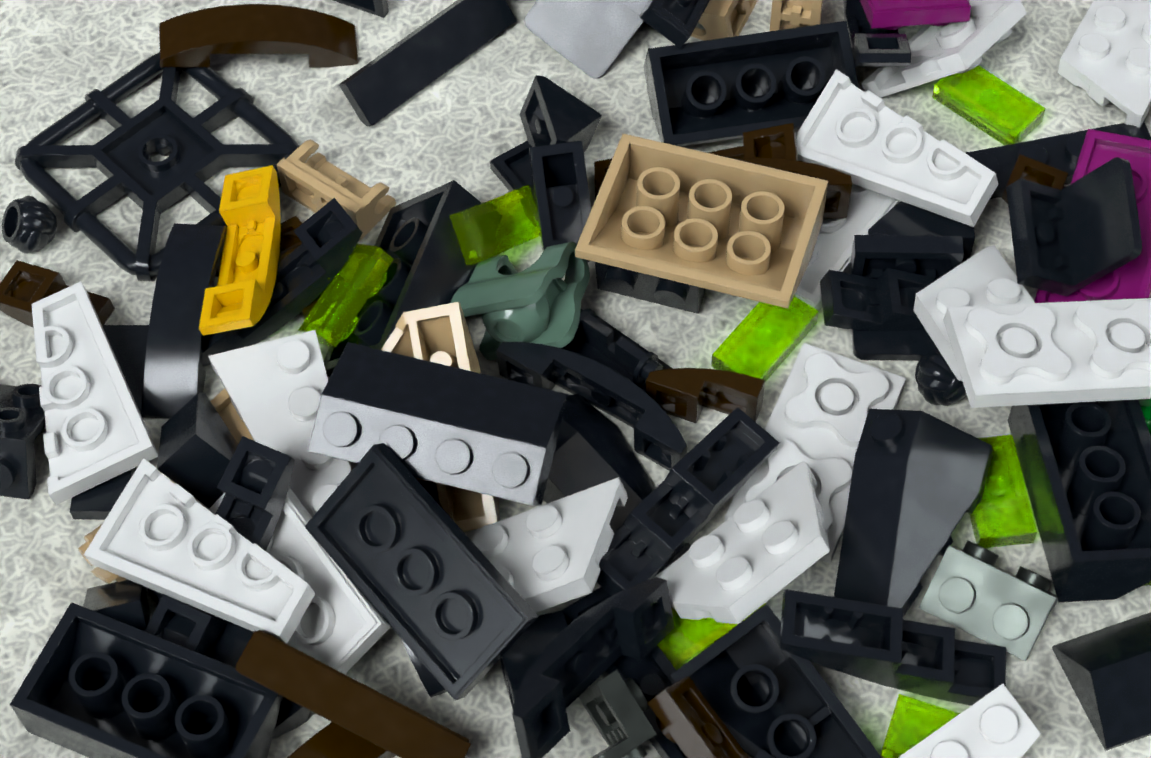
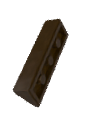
M261 630L253 632L236 663L235 670L239 674L400 758H465L471 746L470 740Z

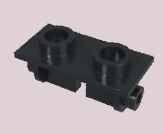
M590 308L580 309V321L575 336L569 344L561 348L593 359L615 370L645 392L646 379L650 372L673 369L660 360L654 352L644 349L597 316L595 311Z

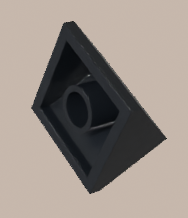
M1151 612L1052 646L1054 654L1105 751L1151 735Z

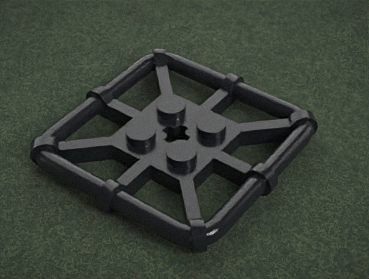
M158 52L103 90H92L85 95V102L33 137L25 146L18 148L15 166L22 172L25 179L64 215V222L74 232L78 233L81 231L121 269L131 275H136L138 281H152L153 276L158 275L164 252L163 248L155 253L161 213L189 194L210 213L198 222L197 225L226 226L227 228L225 221L219 213L221 197L204 182L224 167H266L273 165L277 172L278 186L280 188L281 183L277 164L283 158L287 159L299 145L290 134L253 104V97L242 88L235 89L211 67H160V52ZM182 70L218 99L217 102L194 118L176 104ZM163 72L159 100L133 118H130L116 105ZM98 117L102 120L105 119L116 129L94 145H59ZM239 117L269 144H222L211 133L231 118L236 119ZM155 152L161 155L171 152L169 157L163 161L154 162L151 159V155ZM97 168L108 179L77 200L44 169ZM125 194L142 209L136 253L96 218L97 214Z

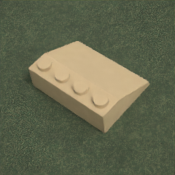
M622 134L575 248V257L788 309L809 265L823 223L828 181Z

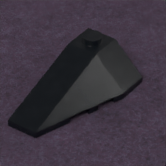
M568 395L543 500L546 503H550L619 477L627 492L628 499L625 506H616L609 525L612 531L615 532L623 525L629 513L656 488L618 426L580 395ZM688 543L665 568L686 553L691 547Z
M869 409L854 458L834 597L903 608L904 617L923 588L920 580L938 554L944 556L948 546L952 545L954 541L951 534L966 512L972 514L981 501L994 455L992 445L924 411Z
M767 603L670 675L675 683L686 676L690 677L744 752L752 758H882L810 660L779 649L781 622Z

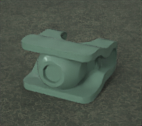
M575 242L546 247L539 259L522 272H518L514 268L507 255L482 259L476 265L469 282L458 288L450 303L460 302L464 317L481 314L486 329L479 350L487 360L497 359L496 349L502 342H526L563 348L574 338L580 321L581 300L590 278L587 260L575 257V248L577 246Z

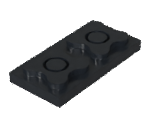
M385 443L374 444L304 526L455 701L466 697L539 617Z

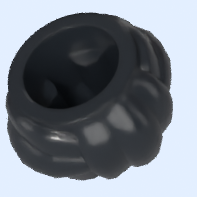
M25 196L13 200L4 212L2 220L3 238L22 253H32L33 251L43 249L54 239L56 234L57 219L55 214L45 203L38 201L33 196Z
M933 349L932 352L922 356L915 369V379L918 384V391L928 403L949 406L967 396L963 381L957 380L939 351Z

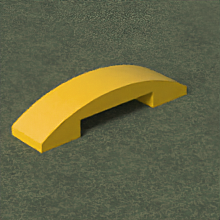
M273 165L225 175L219 213L227 225L217 286L205 288L199 330L203 336L252 327L260 321L269 305L276 282L281 238L279 186L277 172Z

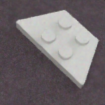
M968 0L971 5L969 21L953 22L945 26L926 24L908 40L911 50L910 65L907 67H879L861 83L865 92L869 90L882 98L955 73L961 74L972 70L981 63V56L994 44L1009 37L1012 33L1011 28L1027 14L1021 0Z
M1093 1L1061 56L1058 73L1073 85L1086 90L1088 96L1102 107L1108 104L1109 101L1127 114L1125 124L1141 128L1151 108V1Z
M995 245L985 247L916 293L913 311L957 380L962 381L943 321L947 307L1027 304L1035 302L1024 286L1017 283V276Z
M801 461L756 498L742 504L733 516L709 535L696 540L686 553L654 577L667 580L671 608L676 610L680 618L693 620L712 618L720 623L739 624L830 552L827 534L822 527L824 521L822 507L814 491L817 481L806 462Z
M618 477L496 523L486 525L468 532L466 535L537 613L592 593L600 573L599 562L603 555L608 552L614 536V532L609 525L616 506H625L628 499L627 492Z

